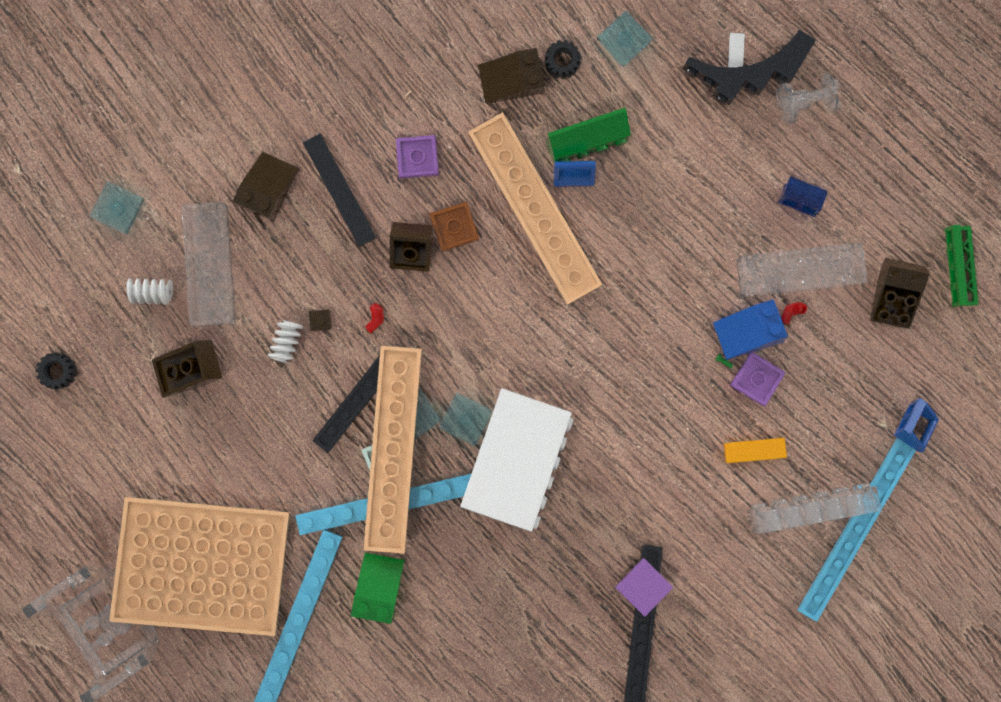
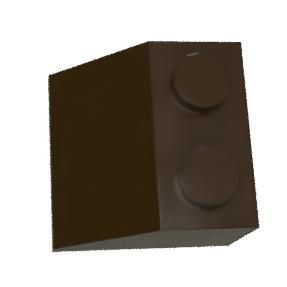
M393 222L390 232V268L429 272L433 225Z

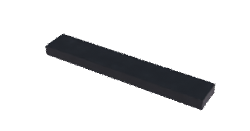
M319 133L304 141L303 144L358 247L360 248L377 239L322 135Z
M380 355L312 440L327 453L332 450L376 394Z

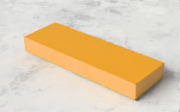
M785 438L723 443L725 463L787 458Z

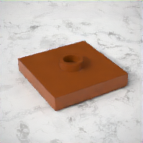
M467 201L429 213L441 252L480 240Z

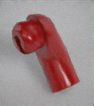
M802 302L788 304L781 316L783 324L789 325L792 316L805 314L807 312V305Z
M377 303L370 306L372 320L365 326L370 334L384 322V310Z

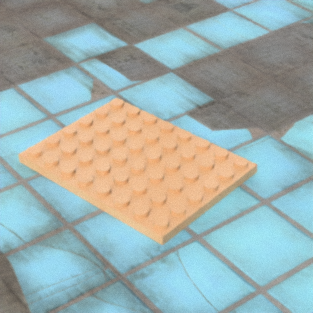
M125 497L109 621L275 636L290 512Z

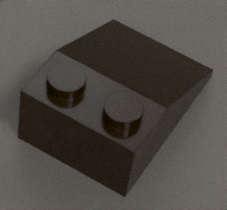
M537 48L517 51L478 65L485 104L544 93V82Z
M262 151L241 182L233 202L250 212L274 222L299 168Z
M212 340L194 341L152 359L162 398L222 379Z

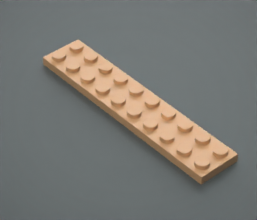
M503 112L469 131L470 138L566 304L569 305L602 286L601 281Z
M381 346L364 538L365 551L405 554L422 349Z

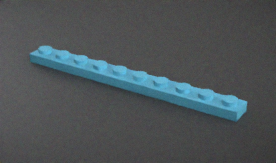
M896 438L797 609L816 622L916 451L900 439Z
M471 474L410 488L409 509L463 497ZM368 498L295 515L299 534H308L366 520Z
M326 529L323 530L254 702H277L343 536Z

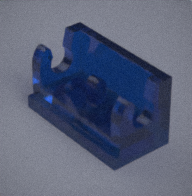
M790 176L787 184L783 187L778 203L815 217L821 211L828 191Z

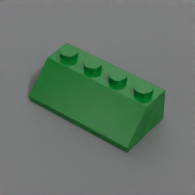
M624 107L548 133L546 143L553 164L557 161H571L570 159L576 157L583 159L588 157L591 152L597 151V153L608 150L609 146L616 145V147L626 144L631 136L626 108Z

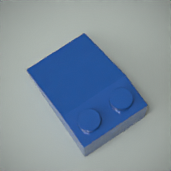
M774 299L753 305L713 322L726 360L784 343L788 337Z

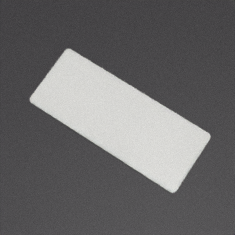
M730 33L728 67L743 66L745 34Z

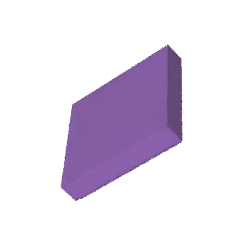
M435 135L396 138L399 179L439 176Z
M752 352L748 354L729 386L765 407L786 372Z
M642 558L615 588L639 612L646 616L670 592L673 586Z

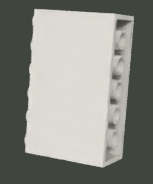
M501 388L460 508L532 532L533 528L537 529L541 518L537 516L539 509H544L547 497L544 496L546 489L549 490L553 483L554 477H551L552 470H557L560 462V457H557L558 452L564 449L567 438L564 437L565 432L570 431L574 420L570 418L572 412Z

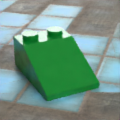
M365 552L350 617L387 624L392 623L404 559Z

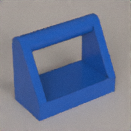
M554 162V187L594 186L596 162Z
M919 398L909 404L894 436L916 451L923 453L937 426L939 418L928 403ZM921 415L929 422L919 440L914 434L913 429Z

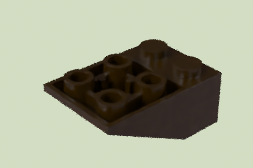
M885 258L878 276L870 321L910 329L930 276L925 266Z

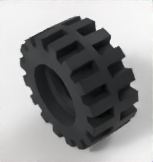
M559 40L557 43H552L545 55L546 69L551 76L554 75L557 79L558 77H561V79H565V77L570 78L577 72L580 66L581 54L578 51V47L574 46L572 42L567 43L568 40H564V42ZM558 53H566L570 56L571 63L566 67H560L555 63L554 58Z
M61 353L46 354V357L40 359L41 362L37 363L38 369H35V373H38L36 377L41 380V385L51 389H63L74 382L75 379L73 378L77 376V373H75L77 366H74L75 362L70 359L71 357ZM54 363H60L63 366V375L55 380L50 376V367Z

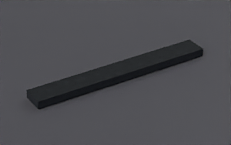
M642 544L640 560L644 558L660 574L663 547ZM656 606L646 616L634 607L623 702H645Z

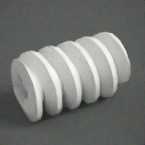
M131 278L127 281V296L131 304H136L137 302L144 304L146 302L147 304L155 303L160 305L163 303L168 305L171 301L173 282L170 279L167 285H165L163 279L160 280L159 285H157L156 279L152 280L151 285H149L148 279H144L143 284H141L140 279H136L135 284H133Z
M283 320L284 322L277 323L281 330H275L274 332L279 338H272V341L277 344L276 346H270L274 353L267 354V356L271 359L288 363L287 360L294 358L289 352H296V349L291 345L298 344L294 337L301 336L296 329H303V326Z

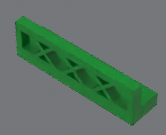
M949 226L945 228L952 307L979 305L971 226ZM961 231H965L966 239L963 243ZM963 251H964L965 253H967V257H968V259L965 261V263H964V254H963ZM965 271H967V272L969 273V278H970L967 282H966ZM967 290L971 293V302H968Z

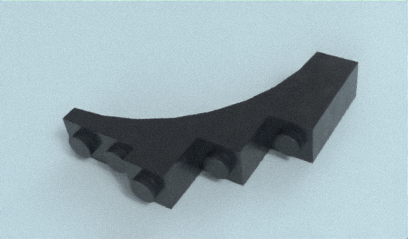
M798 30L785 47L764 61L742 67H718L703 63L689 56L682 69L685 70L688 76L692 78L697 77L702 80L705 86L715 88L716 90L712 96L715 97L717 102L723 105H730L741 86L752 95H759L770 77H773L774 81L778 84H785L787 86L794 78L816 39Z

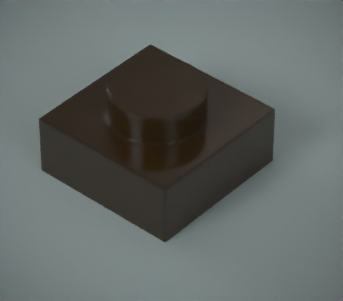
M329 309L309 311L311 332L332 330Z

